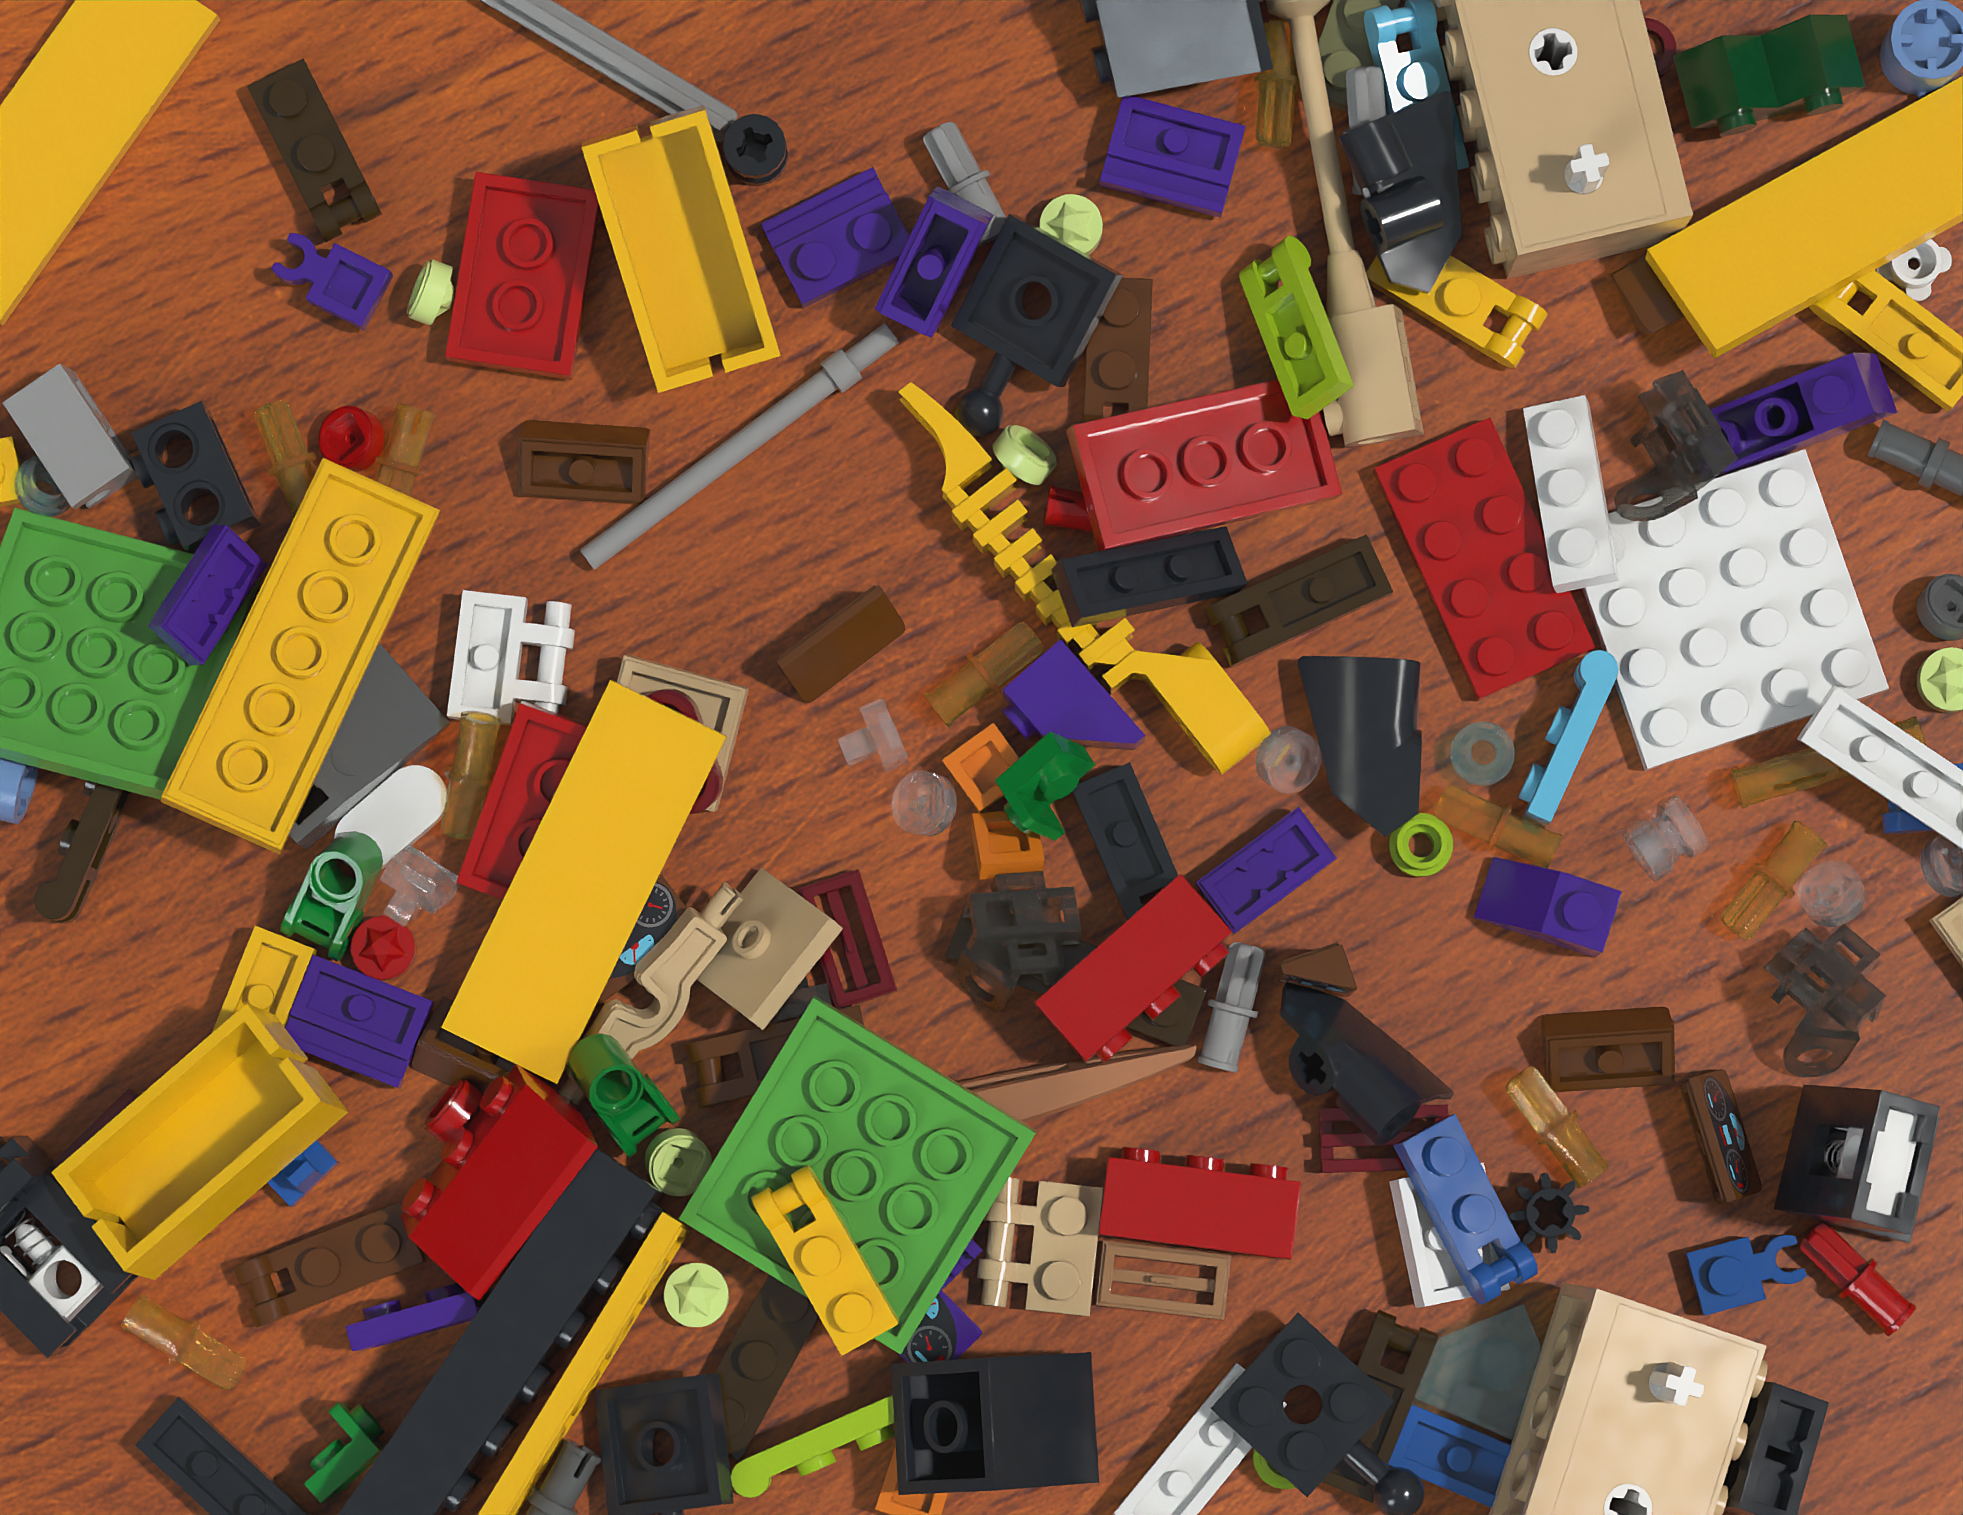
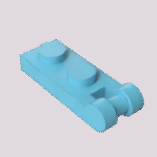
M1406 0L1405 7L1390 10L1388 6L1383 5L1365 11L1364 25L1374 66L1380 67L1383 71L1386 115L1397 113L1444 91L1451 93L1436 33L1437 16L1432 0ZM1409 32L1413 50L1398 54L1395 42L1396 35ZM1453 102L1457 170L1468 168L1469 163Z
M1602 650L1592 651L1575 668L1574 681L1579 689L1571 710L1564 706H1559L1544 740L1554 744L1545 767L1533 763L1518 795V798L1528 802L1522 818L1544 828L1553 819L1617 678L1618 663L1610 653Z

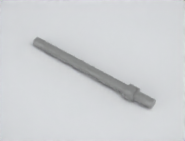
M883 323L846 352H843L841 348L836 350L820 362L823 369L580 549L581 553L593 569H597L838 389L841 393H844L863 379L860 375L861 371L899 344L895 335Z

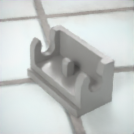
M59 363L2 402L72 508L77 509L83 504L87 508H91L131 481L134 482L139 478L131 462L129 452L76 372Z

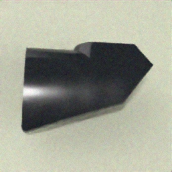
M1444 91L1392 115L1389 114L1338 137L1364 197L1360 203L1362 220L1388 282L1426 294L1431 291L1462 235L1452 94L1448 91Z
M1302 656L1298 659L1297 665L1331 793L1385 838L1419 813L1422 731L1418 730L1421 663L1414 660L1396 658Z
M1289 982L1285 983L1282 989L1280 1016L1299 1034L1289 1055V1069L1293 1079L1302 1090L1316 1096L1326 1094L1335 1089L1339 1093L1336 1105L1376 1145H1383L1397 1136L1410 1123L1423 1103L1435 1099L1452 1098L1454 1092L1444 1082L1345 999L1317 989Z

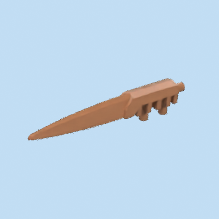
M1196 1045L1116 1053L1106 1063H1103L1098 1056H1094L1086 1064L1082 1059H1075L984 1076L958 1083L1023 1123H1028L1103 1097L1185 1063L1195 1056Z

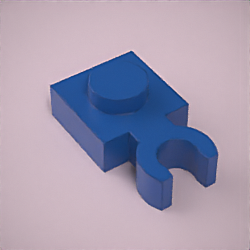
M1793 1235L1774 1237L1763 1246L1761 1252L1753 1254L1749 1236L1684 1253L1701 1316L1766 1299L1762 1280L1770 1279L1778 1284H1793L1805 1278L1807 1275L1804 1268L1784 1272L1776 1264L1777 1252L1783 1247L1797 1244L1796 1237Z

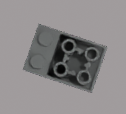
M380 643L291 830L290 836L298 845L306 850L340 822L350 810L451 725Z

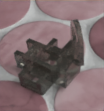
M1683 370L1654 380L1652 385L1655 389L1643 392L1638 396L1651 420L1630 441L1635 448L1643 444L1656 466L1649 473L1617 491L1614 497L1616 512L1622 518L1644 522L1659 519L1698 499L1697 492L1738 459L1721 432V426ZM1644 494H1656L1663 498L1652 506L1638 507L1629 504L1631 499Z
M1043 871L996 874L991 883L992 892L970 894L962 907L963 917H971L973 934L961 952L956 968V977L966 993L986 1008L995 1011L1003 1010L1012 1000L1021 974L1043 973L1045 985H1054L1059 968L1056 946L1081 944V925L1074 886L1046 888ZM1029 888V890H1016V891H1009V890H1008V889ZM1010 910L1013 911L1014 926H1012ZM1061 910H1063V915H1064V921H1065V922H1062V920H1061V914H1060V911H1061ZM1038 943L1039 948L1018 950L1017 944ZM972 975L984 980L993 989L995 995L983 990L975 982Z
M1845 924L1839 927L1824 942L1805 927L1764 966L1768 972L1781 982L1771 998L1779 1004L1789 995L1807 1010V1013L1794 1030L1795 1033L1783 1053L1786 1070L1793 1075L1819 1077L1838 1070L1846 1062L1859 1042V1029L1862 1022L1866 1018L1871 1022L1877 1019L1886 995L1865 978L1872 971L1881 954ZM1843 945L1860 958L1855 965L1838 952ZM1811 972L1815 973L1830 988L1825 990L1808 974ZM1812 1049H1825L1832 1052L1827 1059L1815 1063H1806L1797 1059L1802 1053Z

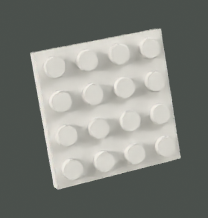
M1806 449L1608 514L1620 581L1582 588L1603 651L1613 655L1618 663L1619 670L1614 683L1645 771L1810 717L1833 685L1857 700L1885 692L1889 689Z

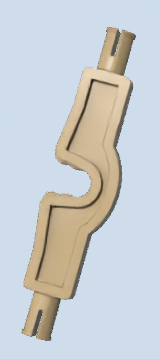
M723 882L722 886L701 912L691 907L687 908L668 933L635 966L634 976L637 982L644 986L647 992L654 995L652 1004L648 1008L637 1009L622 1003L618 999L609 1000L602 1007L584 1038L600 1033L611 1035L619 1041L632 1059L640 1050L649 1048L665 1038L678 1024L687 1008L691 985L726 943L727 937L721 927L740 903L745 900L744 896L735 888H731L728 883ZM567 1064L565 1071L568 1079L557 1092L579 1106L586 1096L573 1079Z

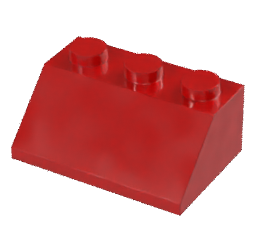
M518 1064L514 1066L506 1078L499 1076L488 1086L480 1101L481 1111L467 1129L460 1127L449 1137L441 1151V1163L428 1180L420 1178L413 1184L401 1206L403 1212L400 1217L408 1237L468 1294L479 1301L598 1147L578 1106Z

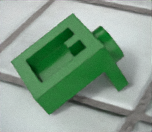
M1050 731L995 780L1008 801L1004 805L1005 813L1019 830L1025 834L1034 832L1054 841L1065 833L1050 805L1055 800L1070 794L1078 785L1079 779L1095 766L1085 747Z
M337 1402L328 1410L331 1416L352 1438V1441L345 1446L340 1439L335 1440L309 1464L316 1473L304 1484L320 1503L331 1502L369 1468L384 1449V1445L378 1438L385 1430L361 1403L351 1409L347 1403Z

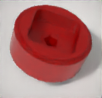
M342 406L332 411L323 421L318 436L319 449L323 458L354 472L363 471L372 466L379 458L384 446V429L379 419L373 413L354 406Z
M376 916L366 920L357 928L351 941V955L357 968L365 975L380 981H390L403 976L412 967L417 954V943L413 932L406 924L390 916Z
M466 1079L455 1081L430 1110L424 1122V1129L440 1142L446 1143L458 1128L464 1127L467 1129L478 1115L477 1106L481 1101L483 1093Z

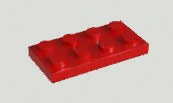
M1278 379L1072 425L1066 430L1098 552L1333 500L1343 494L1321 412L1319 411L1309 419L1293 416Z
M1490 417L1374 468V476L1477 702L1591 652L1596 648L1571 592L1556 593L1553 587L1544 533Z

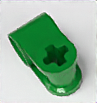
M357 831L344 832L337 836L311 863L301 888L286 912L280 932L288 937L296 933L327 949L328 957L338 962L349 948L352 937L362 922L363 910L382 870L383 857L377 843L367 834ZM336 858L349 863L355 871L356 878L344 875L337 867Z
M602 1033L590 1035L580 1040L572 1049L568 1058V1069L573 1079L596 1110L595 1113L629 1158L637 1152L636 1145L666 1122L674 1125L681 1119L647 1073L643 1074L619 1041L611 1035Z

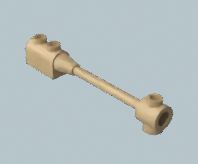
M1258 0L1259 2L1266 1L1269 14L1289 21L1330 255L1327 256L1326 315L1354 384L1352 389L1323 408L1329 435L1343 434L1346 447L1371 445L1423 435L1422 419L1402 310L1394 304L1376 307L1364 263L1359 251L1355 250L1314 23V16L1330 0Z

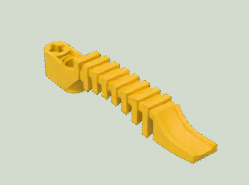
M910 382L898 391L902 396L899 401L933 436L942 451L946 464L942 498L953 509L952 519L961 531L967 527L973 531V543L979 551L984 554L989 550L995 556L994 567L1001 576L1005 578L1011 574L1016 580L1015 590L1024 602L1030 597L1037 604L1036 614L1045 626L1051 621L1057 626V638L1061 639L1068 648L1073 645L1080 652L1078 659L1088 671H1091L1093 668L1109 670L1102 675L1101 683L1110 694H1113L1131 679L1145 681L1197 749L1220 775H1223L1272 737L1270 730L1256 710L1200 642H1195L1177 656L1134 650L1128 641L1133 638L1132 633L1135 629L1126 618L1101 637L1094 629L1101 622L1072 628L1059 590L1057 589L1053 592L1047 585L1054 580L1051 569L1057 564V561L1050 554L1034 568L1026 562L1042 549L1039 544L1043 540L1033 528L1013 544H1010L1005 538L1027 521L1025 515L1028 511L1019 500H1016L992 520H989L985 515L987 511L1017 489L1013 485L1016 482V478L1006 468L969 497L963 490L992 469L990 464L992 458L948 411L915 384Z

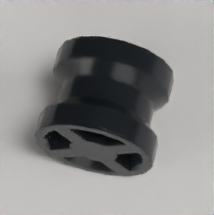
M750 114L737 119L726 131L723 150L728 169L737 180L746 185L762 186L770 184L780 177L787 165L788 151L784 133L774 120L764 115ZM755 139L761 140L763 142L770 140V142L767 144H763L762 142L755 141Z

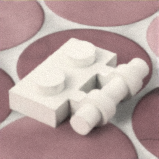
M463 590L447 717L456 720L512 726L516 701L534 703L536 706L555 713L559 712V707H565L568 687L562 685L566 650H573L575 630L569 629L572 605L564 602L547 601L544 625L525 623L528 599L526 597ZM523 644L541 647L537 681L518 679Z

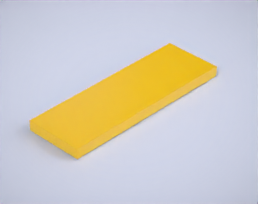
M75 0L0 105V324L2 326L220 21L216 13L197 0Z
M1963 76L1647 249L1646 261L1714 359L1963 221Z
M325 458L322 459L161 796L162 803L279 855L281 854L440 513L439 509Z
M612 679L609 681L441 1028L558 1084L568 1064L571 1051L579 1042L727 735Z
M661 1213L478 1515H518L532 1488L537 1484L690 1232L688 1229L689 1225L670 1214Z

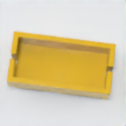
M705 105L649 121L652 133L650 135L641 137L638 126L635 125L582 142V151L658 393L713 377V368L709 357L721 354L725 373L781 356Z
M246 1003L51 1173L82 1215L97 1221L91 1227L125 1272L156 1280L348 1113V1110L316 1068L304 1064L308 1059L278 1018L269 1012ZM123 1220L125 1225H121L118 1223Z

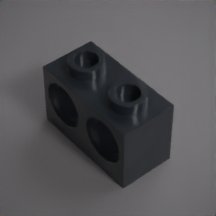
M202 401L131 432L139 449L129 454L131 462L143 487L146 489L155 485L164 507L155 511V515L170 546L180 542L188 553L194 554L213 525H227L237 535L261 525L214 418ZM179 438L191 440L193 444L191 459L185 465L178 468L166 467L163 462V453L166 446L171 441ZM204 495L217 497L219 511L214 520L206 525L191 524L188 512L192 502Z
M1764 1382L1758 1396L1755 1398L1750 1397L1743 1420L1748 1426L1746 1443L1738 1459L1730 1461L1723 1483L1728 1488L1725 1512L1733 1515H1797L1829 1402L1775 1382Z

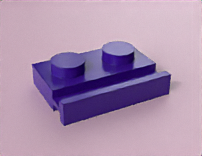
M1132 95L1122 97L1099 186L1221 218L1246 126Z
M874 167L761 223L762 230L772 246L803 309L897 262L909 239V235L887 192H885L878 179Z
M313 955L289 1013L290 1017L285 1029L302 1051L400 1089L408 1065L414 1056L416 1045L422 1036L435 1002Z
M458 1283L424 1292L427 1303L402 1310L400 1300H395L363 1309L365 1321L346 1326L352 1351H365L472 1321L484 1304L483 1298L480 1301L467 1292H464V1289Z

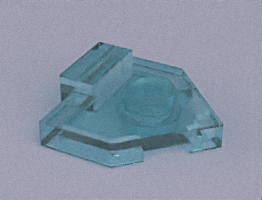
M1524 1304L1439 1337L1415 1399L1513 1440L1542 1349Z

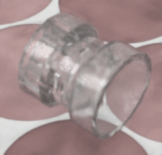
M1675 794L1657 806V818L1651 817L1648 820L1637 818L1620 830L1630 852L1643 871L1654 882L1673 871L1674 862L1679 860V855L1693 858L1710 847L1700 824L1686 804Z

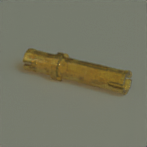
M1916 716L1893 723L1927 746L1923 730ZM1811 748L1730 770L1734 791L1742 809L1765 800L1852 776Z

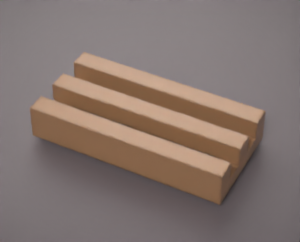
M1103 1241L1096 1305L1224 1320L1231 1255ZM1116 1255L1217 1267L1216 1279L1113 1268L1114 1257ZM1112 1281L1211 1292L1214 1293L1213 1305L1110 1294Z

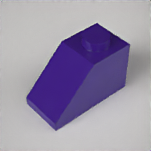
M1061 639L1003 689V698L1009 705L1002 710V713L1026 740L1034 733L1041 740L1051 731L1084 747L1135 750L1144 742L1145 734Z
M1492 857L1473 918L1595 958L1603 953L1622 891L1565 872Z

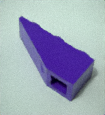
M1851 353L1681 422L1701 479L1704 481L1842 435L1898 412L1877 354Z

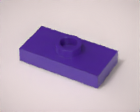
M213 525L148 624V627L189 665L203 666L268 564L227 525Z
M1298 807L1198 880L1195 885L1221 920L1232 931V935H1235L1334 862L1337 857Z

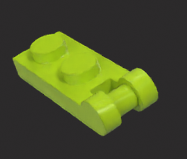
M1287 236L1272 247V256L1265 261L1255 259L1239 272V278L1291 414L1296 417L1309 419L1352 389L1354 384L1308 268L1311 266L1310 255L1297 238ZM1280 280H1281L1282 283H1283V285H1282L1281 287H1279V283H1278Z
M893 1394L745 1458L736 1464L732 1470L731 1481L733 1488L743 1497H757L768 1489L772 1476L796 1466L800 1476L803 1477L837 1462L832 1450L846 1443L856 1440L860 1451L894 1437L895 1432L891 1425L894 1423Z

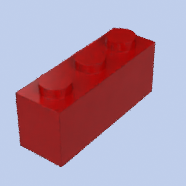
M1180 874L1035 1002L1034 1006L1085 1064L1095 1055L1103 1063H1106L1133 1039L1125 1029L1143 1012L1152 1020L1157 1018L1181 996L1174 987L1177 982L1192 969L1202 978L1230 953L1222 943L1230 937L1232 931Z
M1122 1147L1121 1158L1108 1157L1098 1235L1285 1260L1292 1259L1301 1182L1287 1180L1289 1168L1250 1163L1249 1175L1223 1172L1224 1159L1186 1155L1185 1167L1160 1164L1161 1151L1134 1147Z

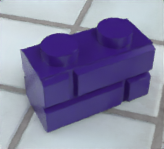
M936 187L926 201L877 302L875 310L932 338L948 310L978 248V243L982 240L993 218V214L945 189Z

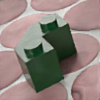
M1810 14L1762 35H1721L1673 56L1691 127L1718 128L1720 136H1730L1746 132L1757 126L1756 121L1806 110V114L1809 116L1827 113L1844 105L1842 96L1865 88L1847 15Z

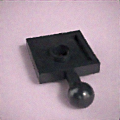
M1009 214L951 327L995 351L979 386L964 391L957 398L953 409L954 418L973 437H986L994 433L1001 425L1004 416V408L1000 396L1003 394L1017 365L1056 387H1065L1123 275L1020 216ZM1035 282L1042 283L1048 288L1052 300L1047 314L1039 319L1031 318L1025 312L1022 305L1024 291Z
M1298 1312L1210 1408L1306 1497L1314 1491L1343 1459L1365 1481L1373 1486L1374 1503L1383 1515H1414L1423 1504L1424 1486L1417 1474L1403 1467L1389 1468L1387 1464L1360 1441L1362 1436L1391 1406L1394 1400ZM1299 1385L1313 1388L1321 1400V1409L1318 1416L1306 1424H1297L1291 1421L1286 1416L1283 1408L1287 1392Z
M719 1373L594 1390L608 1515H685L684 1510L734 1503ZM661 1429L667 1430L674 1441V1454L665 1465L656 1458L653 1450L655 1436Z

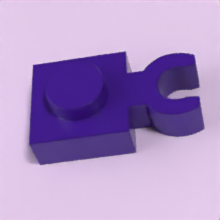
M290 233L287 238L288 243L294 248L302 250L305 258L303 263L295 269L286 268L282 264L275 262L271 269L281 281L290 285H302L307 282L312 284L305 298L309 304L365 331L393 278L392 272L334 243L325 259L319 256L317 249L307 237L297 233Z

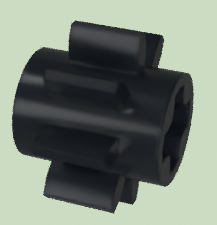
M1541 1173L1538 1179L1539 1191L1532 1193L1526 1187L1520 1185L1514 1189L1517 1196L1524 1203L1521 1211L1511 1212L1507 1216L1510 1221L1522 1220L1523 1225L1527 1229L1521 1237L1520 1241L1527 1245L1536 1236L1545 1238V1248L1548 1254L1556 1253L1558 1247L1556 1236L1565 1234L1569 1239L1575 1241L1581 1239L1580 1232L1572 1224L1575 1216L1589 1212V1207L1585 1205L1574 1206L1573 1201L1569 1197L1576 1186L1573 1180L1564 1184L1559 1190L1551 1188V1179L1548 1173ZM1556 1198L1561 1203L1556 1212L1559 1218L1563 1220L1561 1225L1558 1227L1554 1224H1549L1540 1229L1535 1224L1539 1216L1538 1210L1533 1207L1535 1201L1548 1202Z

